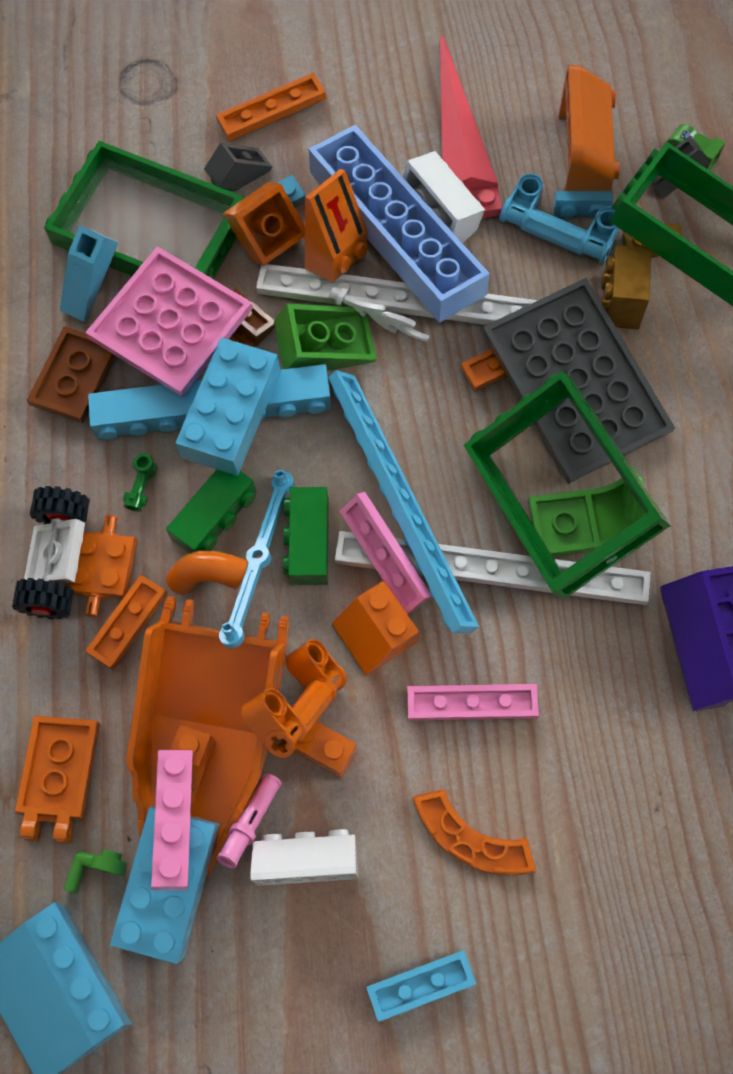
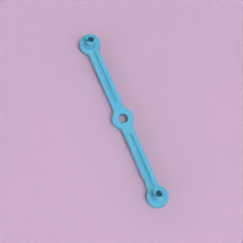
M281 469L275 472L271 484L274 491L256 544L246 554L249 564L230 620L222 625L223 628L219 633V639L225 648L233 649L239 647L244 641L245 635L242 627L261 570L271 562V555L268 549L284 504V499L287 493L290 492V487H295L292 475ZM263 554L262 557L255 559V556Z

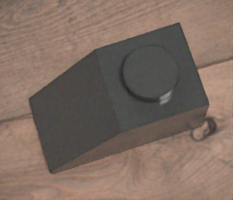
M220 143L204 167V170L211 178L213 185L223 189L239 190L270 172L273 166L259 148Z

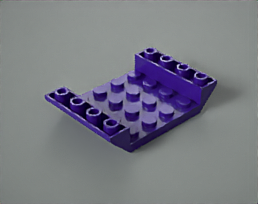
M733 566L700 571L659 588L693 712L723 707L733 701Z

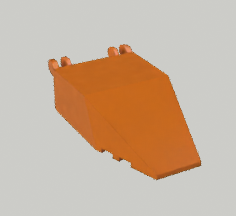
M168 596L164 602L159 622L145 630L126 763L128 771L131 773L133 784L132 797L133 802H136L139 818L137 825L141 838L149 807H155L158 750L171 749L180 724L212 735L216 744L195 800L191 804V816L221 824L207 875H210L217 862V855L221 852L230 836L229 829L231 825L238 822L259 782L269 751L255 732L245 724L241 710L244 704L268 688L281 691L290 621L288 616L282 615L278 623L277 640L269 639L266 636L270 626V613L263 612L260 619L258 637L244 634L243 643L239 647L229 649L225 648L219 639L221 630L191 625L195 605L194 600H186L183 606L182 623L172 622L176 608V598Z

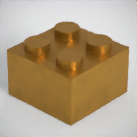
M616 245L613 256L607 257L606 269L602 274L601 290H604V297L601 298V303L616 328L638 330L640 328L650 300L652 251L647 247Z

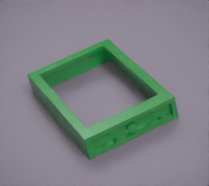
M666 141L660 151L654 148L645 163L642 164L624 191L618 196L611 207L615 210V213L609 222L733 306V271L636 205L655 177L659 175L733 225V187Z
M563 371L550 376L543 386L535 392L522 397L519 404L511 410L498 415L492 424L484 430L474 433L471 439L463 445L552 593L563 599L671 526L574 381ZM569 398L646 514L562 572L491 455Z

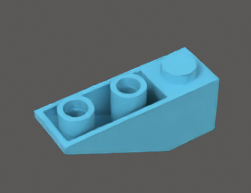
M79 225L68 252L60 311L83 322L87 321L119 242Z

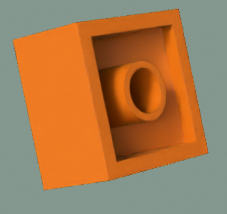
M384 580L358 596L332 622V626L366 676L419 642V630Z

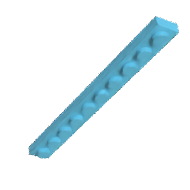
M335 370L328 377L333 387V394L340 401L344 410V417L351 424L356 434V442L363 449L368 459L367 464L374 472L380 484L379 489L386 497L392 509V516L402 529L404 541L412 550L417 560V568L424 575L430 587V595L437 602L443 614L444 624L450 629L451 633L471 634L479 628V625L355 375Z

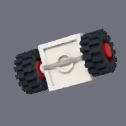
M45 486V488L38 487L34 490L30 515L32 519H36V522H44V525L34 526L24 579L16 582L12 607L19 613H27L28 616L35 615L37 618L47 617L48 619H62L70 616L74 590L70 586L64 585L65 583L75 582L78 571L80 549L90 499L85 494L81 495L79 491L72 492L70 488L61 489L60 486H55V488L51 486Z

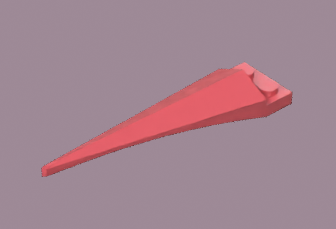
M441 35L442 160L447 163L448 167L485 209L482 219L499 217L502 203L498 190V181L446 41Z

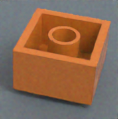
M267 182L223 213L252 263L264 266L305 237V226L281 183Z

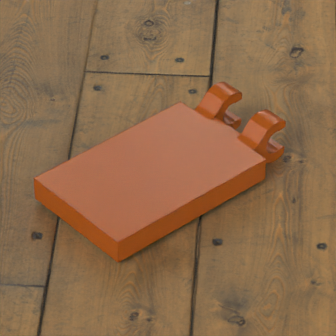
M34 715L15 812L18 815H24L20 836L25 837V840L39 841L41 822L56 823L53 839L57 840V843L71 844L73 819L83 820L100 727V723L97 720Z

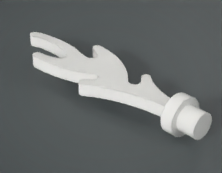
M333 286L329 298L335 300V304L341 306L344 302L363 317L368 313L375 322L394 334L398 329L413 338L427 342L429 335L412 329L416 325L415 321L385 311L386 306L372 304L346 295L347 289L342 288L340 290Z

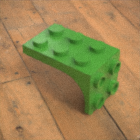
M638 476V478L640 479V481H641L642 484L644 485L642 477H641V476ZM622 478L599 488L533 496L528 499L532 524L553 557L592 552L646 514Z

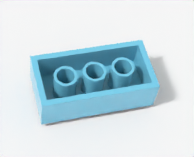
M220 337L175 442L182 459L236 476L239 475L281 372L278 354Z
M149 807L110 946L177 964L185 956L221 824L191 816L188 890H152L155 807Z

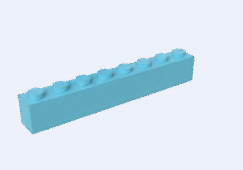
M326 364L281 370L261 421L266 417L280 416L288 418L297 413L309 412L311 414H319L331 409ZM196 380L183 397L163 385L88 394L90 427L96 438L112 440L118 436L129 434L143 436L147 432L153 431L173 432L177 428H182L202 380Z

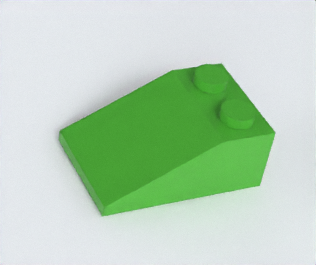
M286 304L274 320L283 369L326 364V369L329 371L373 363L377 360L368 315L366 313L365 317H363L352 307Z

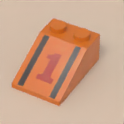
M339 169L305 197V269L332 283L342 274L347 273L349 268L359 259H363L368 250L367 228L346 171L343 169Z

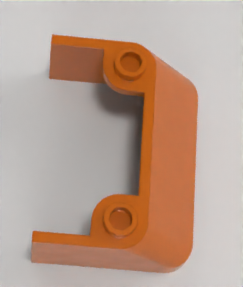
M581 65L567 66L558 114L559 119H567L568 173L564 191H611L613 181L619 178L620 171L619 161H615L613 138L612 108L615 107L616 91L611 90L609 83Z

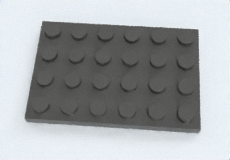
M587 278L483 326L482 333L520 400L525 395L533 393L543 386L550 376L563 371L574 381L623 456L673 432L675 429ZM569 398L534 423L568 484L611 463Z

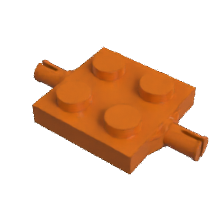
M105 515L102 532H83V542L81 544L75 582L65 583L64 585L70 586L74 590V594L83 595L88 598L84 613L87 617H98L100 600L109 598L123 599L128 592L138 540L133 536L115 534L118 517L115 515Z

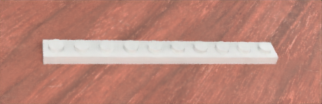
M271 264L261 265L256 286L257 294L335 304L336 301L329 298V294L334 286L340 290L342 288L347 289L346 295L358 300L384 305L387 312L435 318L405 282L342 274L332 283L306 269ZM487 293V296L445 320L488 325L538 300ZM344 302L342 303V306H349Z
M339 531L335 564L376 569L352 532ZM395 538L418 575L424 576L418 570L417 560L404 539ZM438 544L456 580L552 593L531 556ZM555 559L562 572L576 563ZM610 567L572 593L571 596L647 605L651 572Z

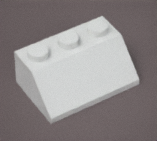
M436 151L408 160L403 178L463 244L477 231L485 209Z
M346 829L328 831V836L315 837V832L295 833V839H282L281 834H266L261 836L262 841H253L251 881L257 886L358 879L355 835H349Z

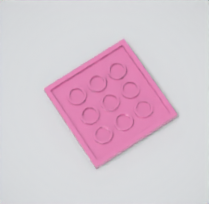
M157 246L85 333L87 338L183 397L209 365L220 337L229 339L251 312L253 306L249 300Z

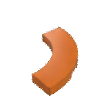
M445 789L413 797L416 811L428 833L438 845L458 861L480 871L498 875H524L536 872L527 838L505 840L485 836L475 831L456 813L447 797Z

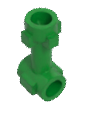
M140 454L133 461L132 466L137 471L132 490L130 493L125 492L123 496L124 507L128 510L141 512L142 507L147 504L148 499L143 496L148 479L155 476L158 470L156 463L153 462L149 454Z

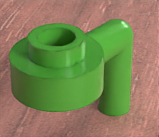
M103 849L101 855L82 851L77 852L74 856L64 890L77 893L85 867L123 876L127 865L126 862L121 861L123 854Z

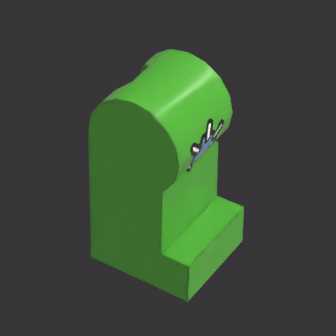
M679 125L667 142L676 147L692 135L709 159L710 164L705 168L710 171L719 160L725 142L717 137L712 141L702 134H698L690 125Z

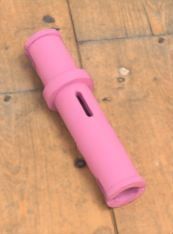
M268 773L262 776L259 785L248 801L238 822L231 825L229 829L230 836L216 857L223 866L235 869L247 845L253 843L256 837L254 832L276 792L282 785L276 776Z

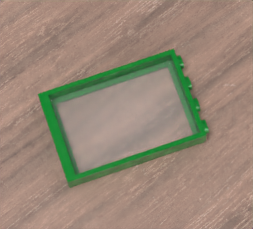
M98 141L94 149L89 151L86 162L81 170L75 173L73 182L67 192L63 193L60 197L59 205L54 213L48 216L44 229L51 244L66 250L70 249L79 225L119 242L109 267L130 276L134 275L158 246L214 279L237 239L223 213L245 197Z

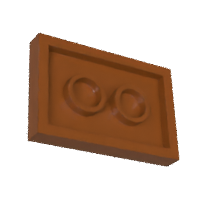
M64 326L27 402L30 406L84 423L89 413L88 394L99 392L116 356L88 339L86 333Z

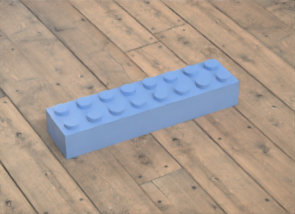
M356 125L308 149L310 173L320 185L339 169L346 171L367 228L368 241L439 323L487 296L490 273Z

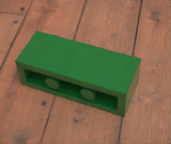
M216 469L166 527L170 539L189 553L212 551L217 543L218 536L224 530L228 531L234 525L237 518L236 515L243 507H249L254 501L257 491L253 479L241 471L236 476Z
M290 487V498L284 499L285 516H290L289 527H284V545H289V556H283V574L289 576L291 585H328L327 487Z

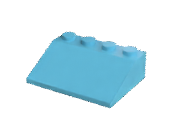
M54 902L24 922L0 942V1014L33 1074H61L132 1025L65 905Z

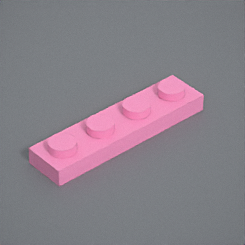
M365 492L356 494L339 512L381 578L405 612L410 614L431 597L430 592Z
M537 684L407 686L408 721L537 719L539 717Z
M158 750L152 890H188L193 750Z

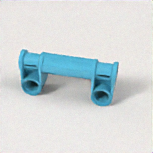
M536 174L523 175L511 196L506 200L501 210L499 221L503 223L508 221L521 227V231L530 233L572 251L577 255L585 254L597 259L599 264L604 265L619 231L618 227L609 222L615 213V210L611 208L612 206H605L599 209L589 229L585 230L538 210L542 199L543 180Z

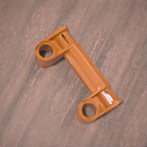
M310 639L286 657L288 671L305 688L292 706L287 703L284 696L278 690L268 688L244 704L241 710L245 724L255 732L266 745L269 752L279 758H287L294 752L296 742L304 739L308 731L335 699L336 691L342 689L347 683V674L344 669L331 657L324 645L316 639ZM337 675L338 678L335 681H332L333 678ZM282 739L280 743L276 745L277 740Z

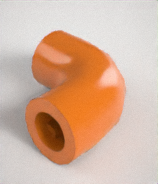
M196 551L184 555L172 565L166 575V582L173 592L182 595L192 592L197 584L201 582H215L237 589L244 577L247 560L219 551Z

